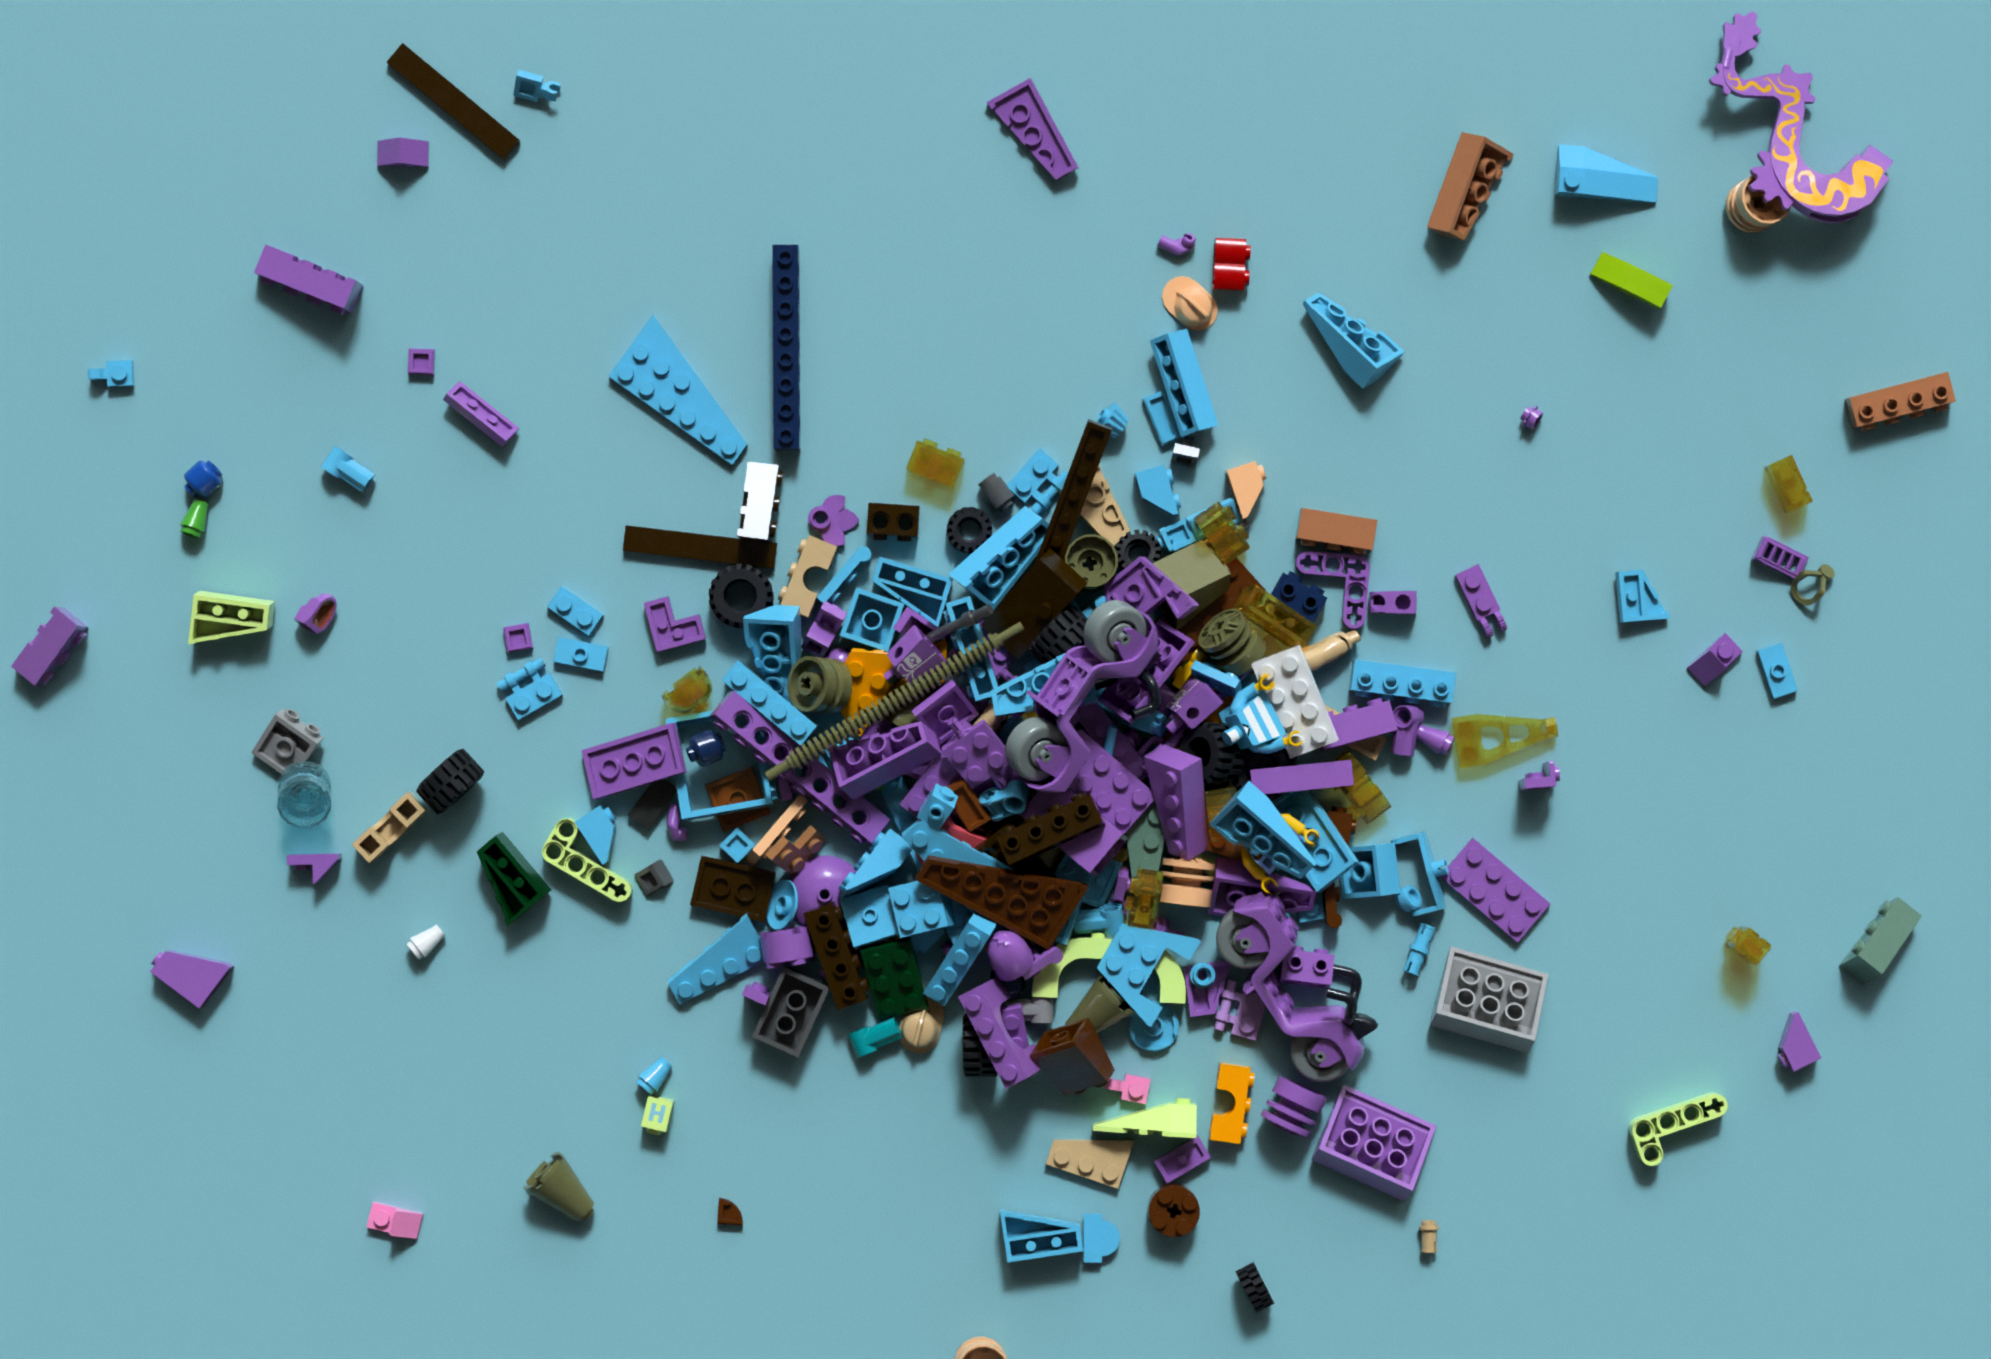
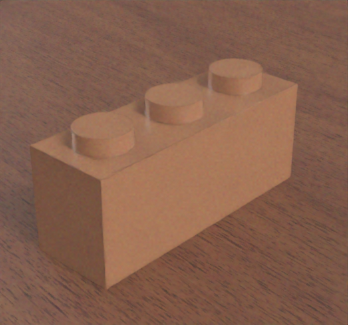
M1301 508L1295 539L1301 540L1300 545L1316 547V543L1326 544V549L1341 551V547L1351 548V553L1366 555V551L1373 550L1377 520Z

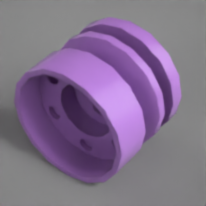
M1279 1075L1272 1091L1281 1099L1279 1102L1268 1099L1266 1104L1275 1108V1111L1273 1113L1263 1109L1261 1116L1265 1117L1273 1126L1293 1135L1309 1137L1311 1131L1301 1125L1303 1122L1312 1126L1315 1125V1121L1308 1117L1307 1113L1308 1111L1320 1113L1327 1098Z

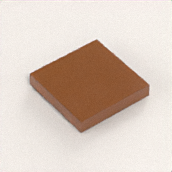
M753 767L705 785L713 807L764 798ZM769 807L718 815L717 818L724 833L769 815L771 812Z

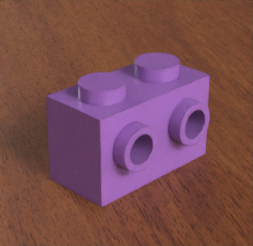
M1295 946L1281 961L1280 983L1330 988L1332 985L1335 955L1329 954V950L1314 949V952L1303 951V947Z

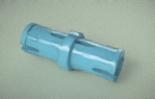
M1420 923L1414 943L1410 944L1409 949L1411 951L1403 971L1419 976L1425 955H1428L1430 952L1428 947L1436 928Z

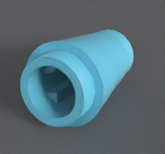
M660 1057L659 1060L638 1075L639 1079L636 1083L649 1095H652L655 1091L658 1092L673 1066Z

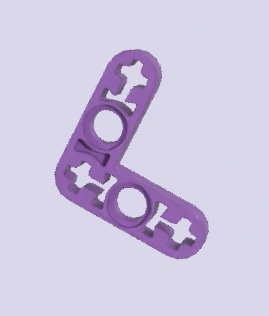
M1314 551L1300 553L1295 561L1299 572L1307 575L1345 578L1342 621L1350 629L1361 627L1366 619L1370 570L1368 560L1364 556ZM1305 556H1310L1311 561H1319L1318 556H1323L1321 561L1322 572L1317 571L1318 566L1314 565L1310 566L1309 570H1305L1304 565L1300 564V560H1304ZM1333 557L1339 561L1340 566L1336 572H1330L1326 569L1325 563L1328 558ZM1343 558H1348L1347 564H1355L1356 560H1360V564L1365 565V569L1360 570L1359 574H1356L1355 569L1347 568V574L1342 573L1344 568ZM1352 585H1359L1362 588L1363 595L1360 599L1355 600L1349 596L1348 591ZM1347 602L1353 604L1362 602V608L1357 607L1356 614L1361 616V619L1356 621L1355 625H1352L1351 620L1347 619V615L1352 613L1353 607H1347Z

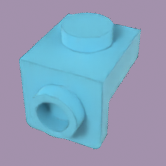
M1186 518L1159 529V536L1156 537L1161 550L1166 549L1168 554L1196 542Z

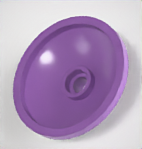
M828 855L817 856L807 860L803 869L796 872L790 879L794 883L798 894L796 919L807 926L803 915L805 911L835 901L836 906H841L838 896L842 891L838 888L850 872L854 874L857 872L853 869V866L841 858ZM821 890H828L830 893L829 898H821ZM843 920L842 923L845 927L847 926L846 920Z

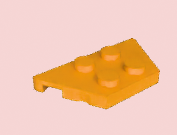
M852 648L844 663L851 672L853 682L852 694L848 704L840 712L848 723L850 721L847 717L850 715L854 720L856 719L853 715L857 712L861 716L859 710L863 709L866 713L865 707L867 705L872 709V702L878 706L877 700L880 698L882 701L883 696L889 689L890 684L883 675L893 667L887 656L888 652H884V650L867 651L865 649ZM859 728L861 734H859L858 736L861 737L864 731L862 730V728Z

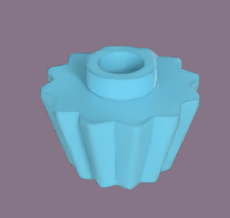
M1112 403L1107 409L1104 408L1099 413L1097 421L1111 427L1110 437L1116 438L1125 429L1128 418L1116 403Z

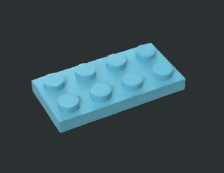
M1311 790L1285 792L1272 802L1280 814H1290L1303 823L1305 829H1314L1320 835V839L1315 835H1311L1308 838L1309 841L1315 844V847H1309L1305 842L1304 836L1299 835L1302 838L1300 841L1316 861V865L1306 874L1316 892L1321 893L1359 863Z

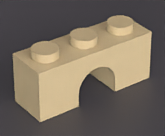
M810 535L807 540L802 539L797 551L801 556L798 563L793 562L787 576L791 577L788 587L783 585L778 597V600L782 601L780 605L800 606V615L810 618L817 601L816 597L819 594L806 588L804 584L805 574L808 570L816 567L829 571L838 550L837 546Z
M407 792L389 809V812L380 821L367 829L352 846L368 863H373L429 809L413 792Z

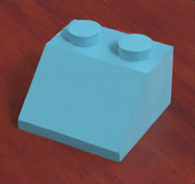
M1395 842L1349 847L1359 863L1340 877L1342 899L1377 897L1401 893Z

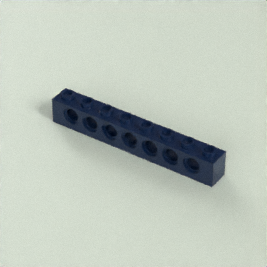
M772 245L774 450L801 451L799 246Z

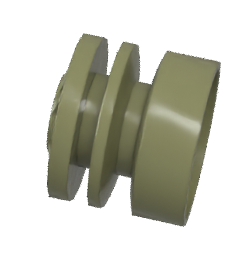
M1087 534L1076 538L1069 545L1063 559L1088 582L1081 592H1096L1103 589V586L1113 578L1118 567V554L1113 544L1106 538L1096 534ZM1086 559H1089L1090 563H1095L1092 571H1089L1088 567H1083Z
M1238 609L1225 610L1214 616L1206 623L1198 637V644L1213 659V662L1221 672H1230L1236 676L1251 670V664L1260 660L1267 648L1266 641L1251 627V623Z

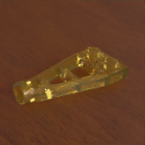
M1474 714L1451 718L1459 768L1484 765L1545 738L1558 737L1555 717L1533 719ZM1543 724H1545L1546 733L1541 729ZM1485 726L1500 728L1504 738L1502 744L1490 750L1484 749L1480 730ZM1509 726H1527L1528 738L1511 742L1508 731Z

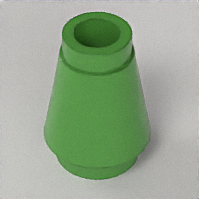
M194 499L193 504H191L180 524L182 527L180 532L182 534L200 539L201 534H204L208 503Z

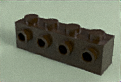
M1085 792L1071 798V803L1064 806L1059 803L1048 808V813L1039 817L1038 814L1026 818L1024 820L1025 824L1017 828L1015 825H1011L1000 831L1002 835L996 838L1008 865L1015 867L1105 825L1094 797L1091 794L1086 795Z
M835 901L805 911L803 915L837 1010L867 1000L869 997L867 993L871 992L867 979H862L859 969L862 968V964L858 954H853L849 930H845L842 923L845 920V916L841 906H836Z

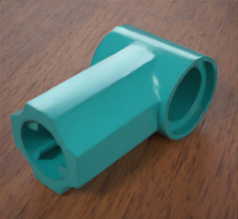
M894 1017L874 1026H866L847 1034L857 1058L878 1050V1047L902 1038L901 1030Z

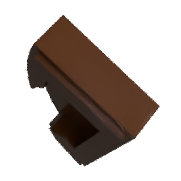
M719 1197L717 1224L743 1225L741 1211L732 1201Z

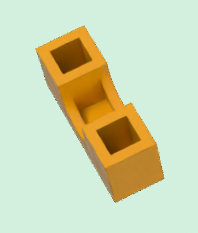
M1219 1062L1216 1088L1232 1093L1234 1105L1226 1113L1212 1112L1209 1131L1210 1140L1240 1144L1241 1138H1246L1248 1124L1243 1123L1244 1114L1249 1113L1251 1098H1247L1248 1087L1253 1088L1255 1073L1250 1072V1066Z

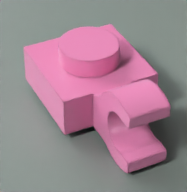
M1125 1073L1124 1081L1110 1078L1109 1083L1104 1086L1105 1089L1121 1091L1120 1099L1146 1104L1151 1079Z

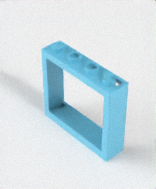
M713 711L665 719L666 724H676L681 749L679 727L713 722L715 720L710 717ZM757 731L754 735L755 741L761 745L765 739L764 734L761 731ZM759 762L764 792L763 799L692 811L686 773L675 776L681 819L683 821H690L774 806L773 799H778L776 785L771 784L765 774L772 767L768 763L762 764Z

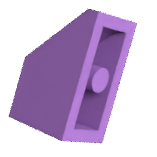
M1790 1012L1778 1046L1781 1052L1778 1054V1057L1784 1068L1788 1067L1789 1070L1795 1072L1821 1059V1056L1799 1012Z

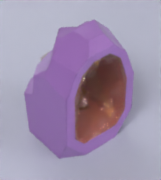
M322 593L317 597L311 598L306 605L301 606L294 620L308 631L318 635L327 628L333 619L337 608V601L334 596Z

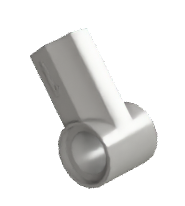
M1012 998L1003 1002V1006L1021 1003L1024 1021H1030V1023H1053V998Z

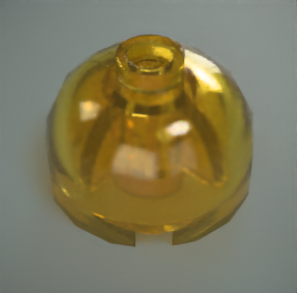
M700 665L697 670L695 668L672 684L673 691L669 693L666 690L661 695L662 699L673 711L680 714H688L692 711L700 713L709 705L707 700L712 695L713 687L708 674Z

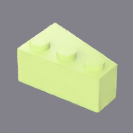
M198 591L193 594L188 645L268 630L273 625L275 601Z

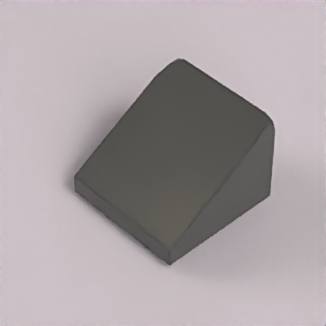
M661 859L635 874L646 896L673 882L671 874Z

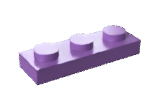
M461 381L448 391L443 398L446 403L502 447L519 430V427Z

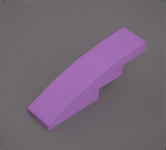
M1351 760L1250 770L1251 783L1264 794L1354 785Z

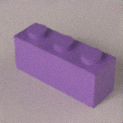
M1382 698L1374 699L1367 702L1368 706L1359 709L1357 704L1342 708L1343 713L1334 715L1333 711L1328 712L1339 740L1321 747V752L1397 731L1390 700L1383 702Z

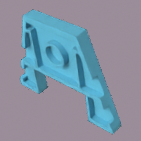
M1122 923L1096 968L1149 1027H1152L1163 1007L1141 995L1142 988L1166 948L1190 961L1201 940Z

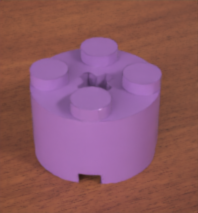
M808 926L787 927L783 930H775V932L765 931L759 933L763 960L767 969L782 967V965L789 964V961L791 966L813 961V956L815 955Z

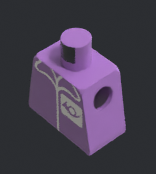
M914 625L888 651L887 656L893 667L883 675L891 686H894L903 678L913 685L914 683L911 679L915 678L918 682L920 681L917 677L921 674L922 678H925L923 672L927 671L930 675V668L937 671L935 665L938 664L942 668V661L946 665L948 663L939 649Z
M1191 677L1167 703L1166 709L1171 715L1162 724L1171 734H1174L1182 725L1192 730L1215 711L1223 701L1207 684Z

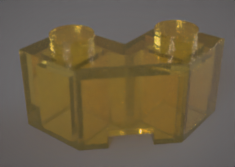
M1347 750L1333 761H1352L1354 785L1332 788L1334 791L1339 789L1351 804L1348 809L1354 818L1358 820L1361 817L1368 825L1390 809L1391 805L1379 787L1367 775L1363 766Z

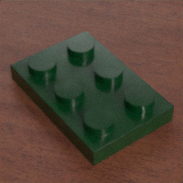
M911 937L861 947V955L879 1019L929 1009L927 996L923 994L925 988Z

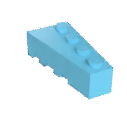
M1024 506L948 575L981 602L991 605L994 610L1039 553L1049 523Z

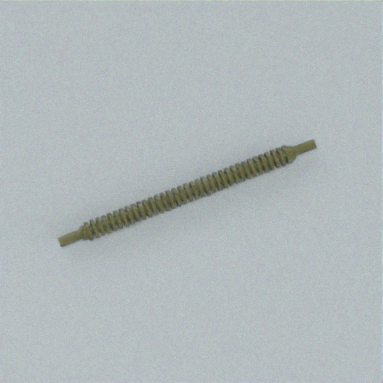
M1018 622L999 634L997 632L993 635L989 633L987 635L989 637L988 641L984 636L981 638L984 643L981 644L977 640L976 644L978 646L976 648L973 643L970 645L971 651L967 647L964 648L966 654L959 651V658L956 654L952 655L955 659L954 661L950 657L947 658L949 664L946 665L942 661V668L938 664L935 665L937 671L930 668V675L927 671L923 672L925 678H922L920 674L917 676L920 681L917 682L915 678L911 679L914 683L913 685L909 681L906 682L908 688L905 689L904 685H901L902 691L899 692L898 688L894 690L896 695L889 692V699L884 695L883 703L879 698L877 700L878 706L872 702L873 708L870 709L867 705L865 707L866 713L863 709L859 710L861 716L857 712L853 715L856 719L853 720L850 715L847 717L850 721L849 723L845 719L842 720L844 726L837 723V730L834 726L830 727L832 733L827 729L824 731L825 737L822 733L818 734L820 740L816 736L813 737L815 743L808 740V747L804 743L801 744L803 750L796 747V754L791 750L789 752L790 755L786 756V760L765 772L766 776L771 781L791 768L793 770L803 768L801 762L806 766L808 765L806 759L813 762V755L817 759L820 758L818 752L825 755V748L828 752L832 751L830 745L834 749L838 746L835 742L838 741L842 745L844 744L842 738L846 742L849 741L847 735L854 738V731L857 735L861 734L859 728L866 731V724L871 728L872 720L876 725L878 723L877 717L883 721L882 715L885 714L888 718L890 716L889 710L892 714L896 713L894 707L898 711L901 710L899 704L902 703L905 708L908 706L905 702L906 700L911 704L913 703L911 697L918 700V693H920L921 697L925 696L923 690H926L927 694L931 691L928 687L931 686L935 690L937 689L934 685L935 683L939 687L942 686L940 680L943 679L947 683V676L950 679H954L952 673L959 676L960 674L957 671L959 669L964 673L965 665L968 670L971 669L969 663L972 662L976 666V659L981 663L983 661L982 655L985 659L989 658L987 652H990L991 656L995 654L993 649L995 648L998 653L1001 651L1000 648L1004 646L1003 643L1025 631L1021 622Z

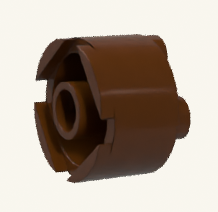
M1168 1183L1156 1189L1150 1196L1148 1215L1152 1225L1158 1232L1169 1237H1179L1188 1234L1196 1226L1200 1216V1207L1196 1196L1188 1187L1179 1183ZM1177 1204L1180 1212L1171 1216L1167 1208Z

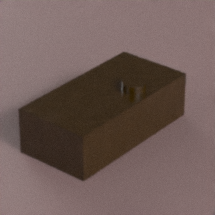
M1049 549L994 609L993 614L989 615L980 626L993 635L996 632L999 634L1016 623L1021 622L1025 631L1003 643V647L1018 660L1030 648L1031 643L1039 633L1068 606L1088 582L1052 549Z

